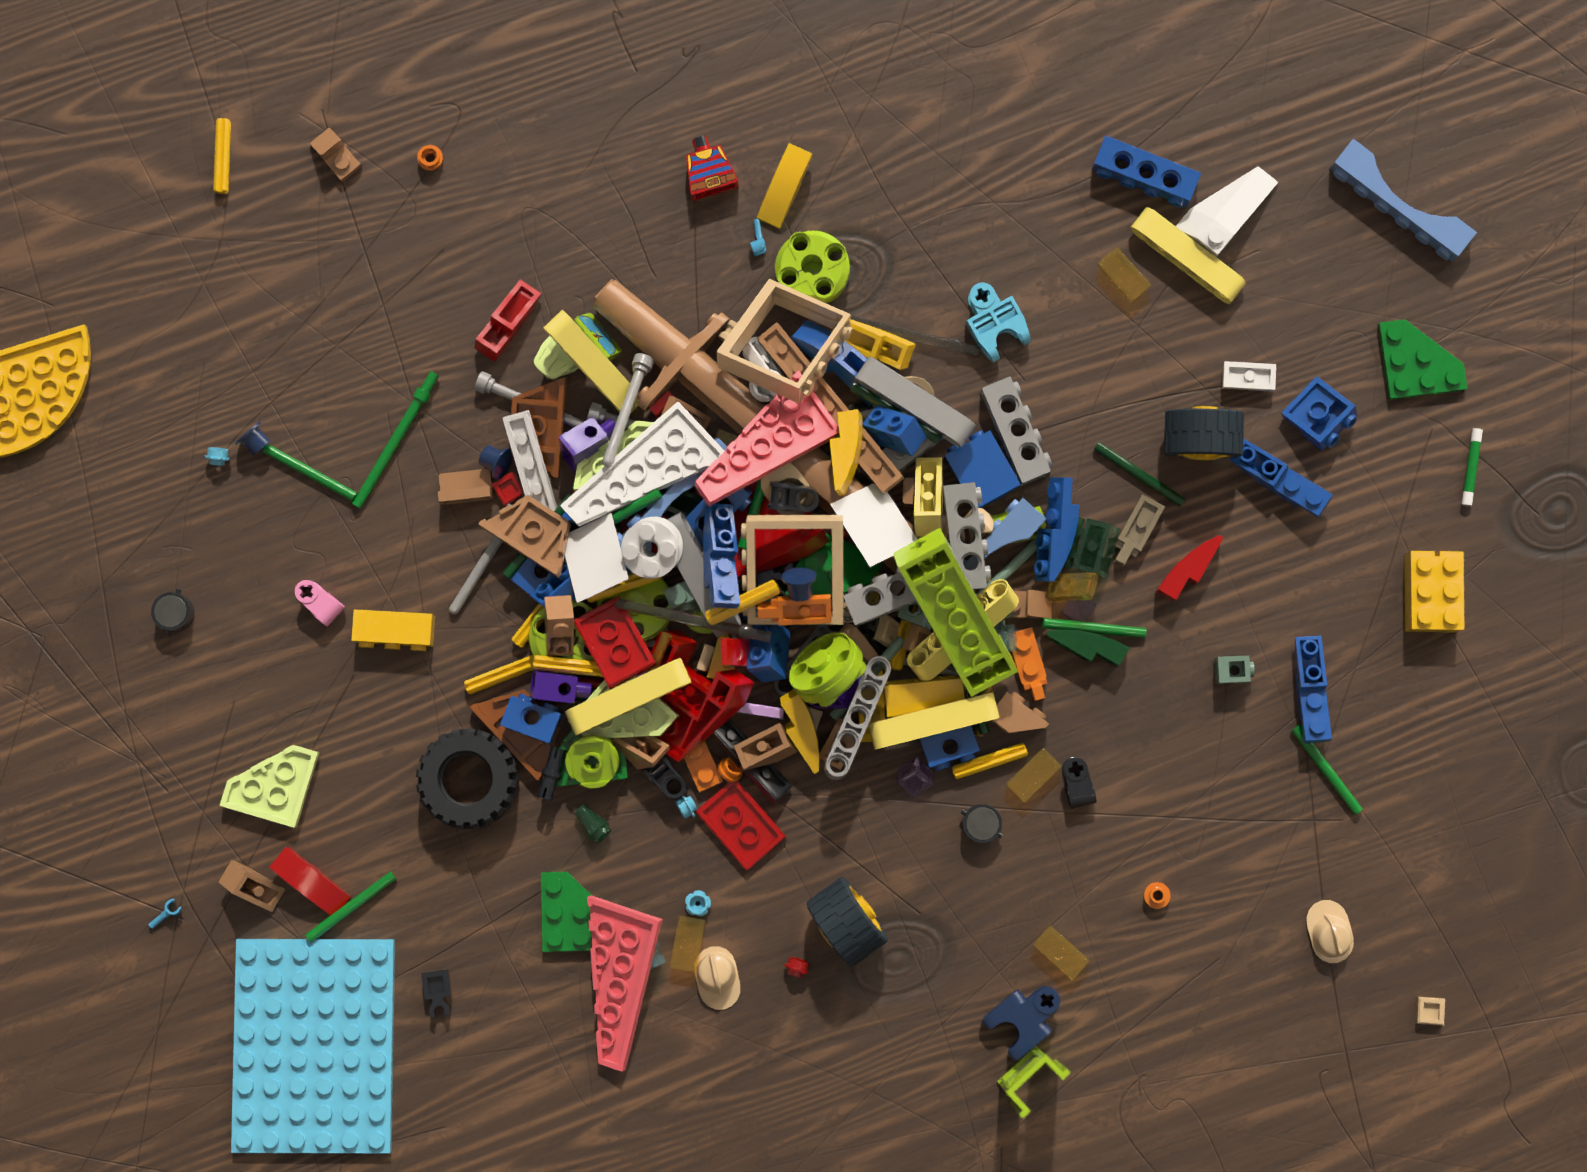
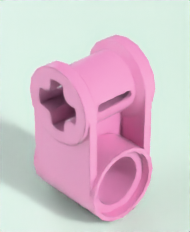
M303 580L295 587L296 598L327 627L345 608L335 597L315 582ZM305 587H313L311 590L313 596L311 598L308 596L304 597L306 594L304 591Z

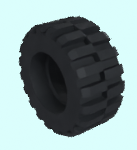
M476 729L452 730L451 733H444L439 736L436 742H431L428 745L425 755H421L419 760L421 762L419 770L416 769V777L418 778V785H416L417 793H420L422 798L420 801L430 811L429 814L433 818L440 820L441 823L460 829L486 827L503 817V813L513 805V798L518 793L517 782L520 781L516 768L518 765L510 750L497 737ZM465 754L479 756L489 765L492 772V785L489 792L483 799L472 804H463L452 799L444 787L443 780L448 764L456 757Z

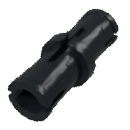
M551 746L545 769L542 768L541 771L543 777L536 797L553 801L558 778L561 779L562 777L560 771L567 750Z

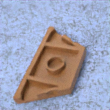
M527 495L519 499L514 505L499 510L500 514L487 521L483 519L479 522V526L557 578L561 576L571 526L569 521Z

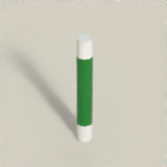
M1478 428L1472 429L1461 504L1463 506H1472L1483 433V430Z

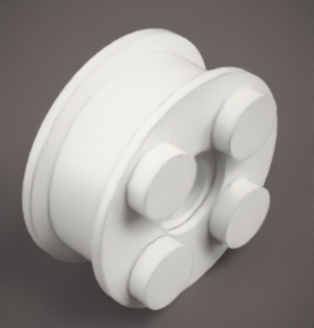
M647 517L638 521L625 533L621 544L622 557L627 567L636 575L644 578H658L670 572L680 561L683 553V539L679 530L670 521L660 517ZM647 542H654L658 546V553H651L647 548Z

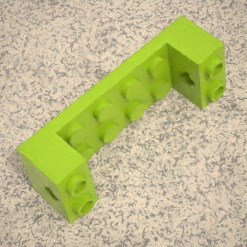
M941 528L893 552L901 574L971 697L1018 672L1011 654L1001 636L997 634L958 564Z

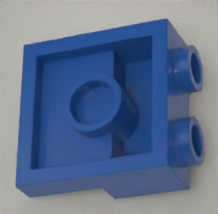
M1317 376L1281 413L1284 419L1299 429L1303 437L1321 451L1326 447L1332 448L1339 440L1340 436L1338 434L1344 428L1350 429L1357 421L1356 406Z

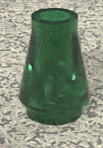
M586 804L582 805L574 813L590 841L593 840L597 844L611 833L612 830L609 827V822L591 810Z

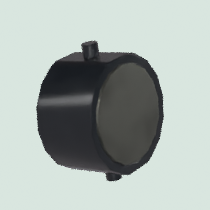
M176 589V593L167 592L161 594L154 600L151 607L152 619L159 628L165 630V635H170V631L180 632L185 630L194 619L195 610L193 604L186 596L181 595L182 590Z
M978 804L967 811L962 810L961 814L964 815L962 818V829L965 836L971 841L988 843L997 837L1002 838L1003 834L1000 833L1002 830V818L994 807L987 804Z

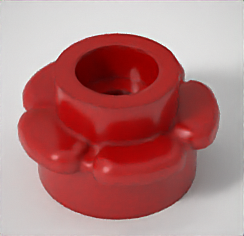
M790 956L788 963H784V966L788 968L787 973L792 976L802 978L803 974L809 973L807 970L809 962Z

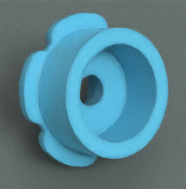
M209 447L204 458L209 459V464L222 466L225 465V461L230 460V457H228L229 450Z
M683 795L675 801L684 819L690 816L695 817L694 811L698 809L691 796L686 798Z
M700 890L694 891L693 894L690 893L685 899L687 904L686 910L691 915L704 916L708 912L707 909L711 906L710 898L705 895V892ZM696 901H700V906H696Z

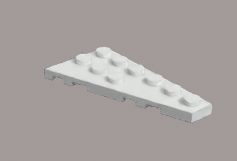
M677 402L614 458L610 467L604 466L560 506L580 527L633 503L655 489L662 490L706 470L725 451L689 412Z

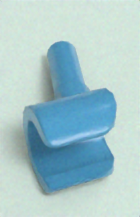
M754 219L755 237L757 240L750 242V246L754 256H758L766 252V245L761 233L760 219Z
M175 899L168 900L165 904V910L149 923L152 929L170 915L176 916L180 914L182 907H179L175 912L169 911V906L176 901Z

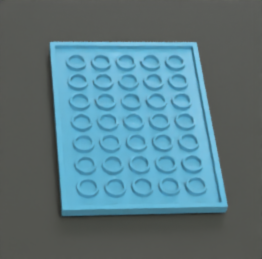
M236 939L231 1153L392 1152L395 939H316L312 943L308 939Z

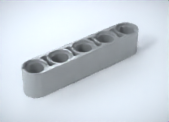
M868 357L854 378L869 391L906 414L915 417L916 420L960 448L976 426L966 416L872 357Z
M679 513L667 519L676 526L683 539V553L680 561L677 563V567L706 618L705 612L714 607L711 605L710 589L705 588L703 549L687 519L682 513ZM736 614L715 625L709 624L715 636L719 638L741 627L742 623L739 615Z
M884 657L872 658L861 678L824 766L825 773L830 779L840 780L845 777L852 764L891 671L890 663ZM876 664L883 666L885 674L882 676L874 675L871 671V666ZM864 688L873 690L875 698L865 700L861 696V690ZM854 712L861 713L865 719L864 723L859 725L853 723L850 717L851 714ZM844 736L851 737L854 740V747L850 749L844 748L840 743V739ZM834 760L842 762L844 771L841 773L833 772L830 768V762Z

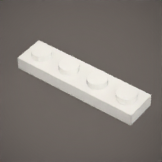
M529 410L503 417L525 496H531L554 511L557 508V504Z

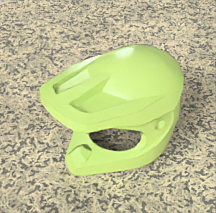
M550 336L543 342L534 358L535 367L547 379H557L578 369V366Z

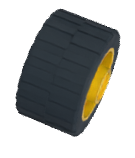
M1195 406L1191 407V409H1170L1165 412V455L1186 457L1191 460H1216L1219 458L1241 457L1243 455L1244 413L1242 411L1218 409V407Z
M840 877L807 901V908L821 934L848 965L855 966L888 942L886 933L877 920L874 911L846 878Z

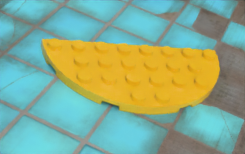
M83 324L0 350V457L18 454L40 444L65 423L78 405L90 370L91 348L86 325Z

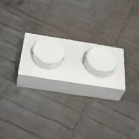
M1224 361L1222 389L1272 392L1275 390L1276 364Z

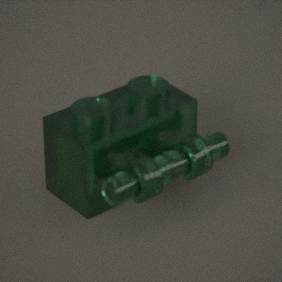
M1079 517L1072 548L1063 567L1071 569L1075 559L1073 569L1106 579L1120 528L1109 523L1087 518L1083 529L1085 519ZM1080 537H1082V538H1081V541H1080V545H1079L1078 551H1077V547H1078V544H1079Z

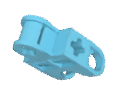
M982 282L972 287L968 296V304L975 316L968 319L965 325L977 346L990 361L994 363L1000 359L995 347H997L996 337L1002 333H1010L1015 338H1019L1024 346L1031 343L1025 318L1013 296L1000 301L990 284ZM978 293L987 295L985 303L982 300H976Z

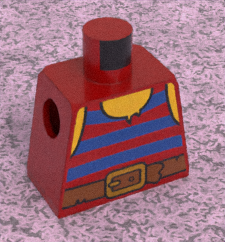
M707 136L694 138L692 143L695 152L686 155L692 201L739 188L738 178L721 145L710 148Z

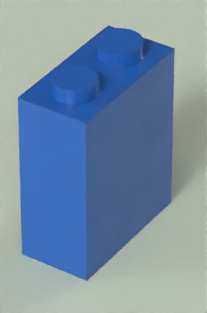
M981 430L970 436V442L964 444L961 448L955 445L946 450L948 454L944 456V461L957 484L975 482L976 487H981L982 503H978V508L991 504L1018 489L1021 485L991 431L984 433Z

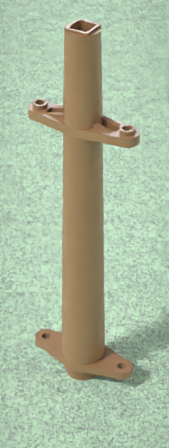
M611 279L594 297L593 308L644 354L652 357L654 363L662 369L650 388L644 387L637 395V399H639L637 405L645 412L677 381L682 383L739 435L766 406L765 402L756 400L750 390L729 372L718 368V363L705 353L706 349L718 337V334L727 327L730 318L723 312L719 315L714 313L705 324L707 327L688 339L617 280ZM819 447L790 462L799 470L809 486L816 491L819 497L818 505L829 515H837L830 505L831 503L866 487L853 477L846 494L839 496L835 491L832 458ZM906 520V522L912 529L913 533L915 534V527ZM946 524L942 528V532L948 541V530ZM893 555L885 559L883 563L897 574L896 569H898ZM902 582L893 583L891 593L895 596H900L905 592V584ZM881 598L878 600V602H877L874 606H876V605H878V604L880 603Z

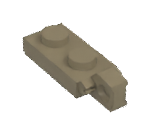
M1143 494L1141 495L1117 539L1115 547L1119 548L1120 551L1114 560L1115 563L1124 566L1130 555L1136 558L1137 554L1144 547L1165 506Z

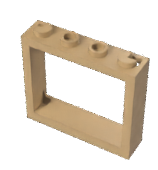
M769 279L718 349V368L800 404L805 396L811 394L817 378H821L824 375L830 359H834L837 356L841 343L849 339L853 329L851 327V314ZM775 304L833 329V332L797 383L738 357Z
M748 515L746 523H742L741 526L742 539H747V549H742V565H747V575H742V590L747 592L756 588L755 529H832V622L820 624H843V515ZM756 605L743 611V616H748V625H779L772 622V618L758 619Z

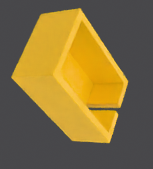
M1410 551L1404 554L1405 632L1463 631L1464 552L1439 551L1435 553V551Z

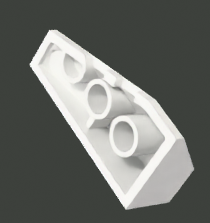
M1256 167L1192 207L1176 227L1217 258L1278 182L1261 168Z

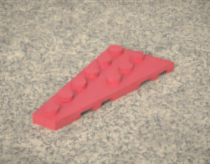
M799 370L791 379L796 383L802 376ZM813 390L809 396L803 398L800 404L777 394L742 430L738 438L730 443L726 451L696 480L695 487L707 505L711 506L829 442L830 439L840 436L839 426Z
M589 896L587 897V903L590 906L591 917L589 931L592 932V948L590 949L593 990L596 992L594 1009L595 1014H597L598 1031H596L598 1064L622 1072L627 1067L663 919Z

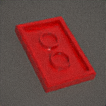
M620 596L574 619V624L610 690L657 665Z
M738 781L726 784L695 811L746 871L786 838L783 832Z

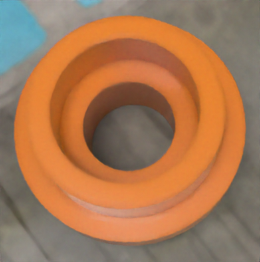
M426 145L419 150L417 161L424 170L433 171L441 166L443 154L438 147ZM434 155L435 160L433 162H427V156Z
M730 757L722 759L718 764V772L726 781L737 782L742 777L743 771Z
M1151 883L1144 891V900L1152 908H1163L1170 901V890L1163 883ZM1157 890L1162 893V898L1159 901L1153 898V893Z

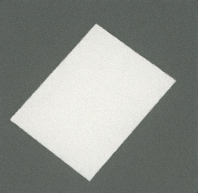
M875 483L830 504L837 515H843L844 527L870 567L893 556V552L918 540L888 492L883 494Z
M612 513L569 533L565 558L577 603L629 579Z

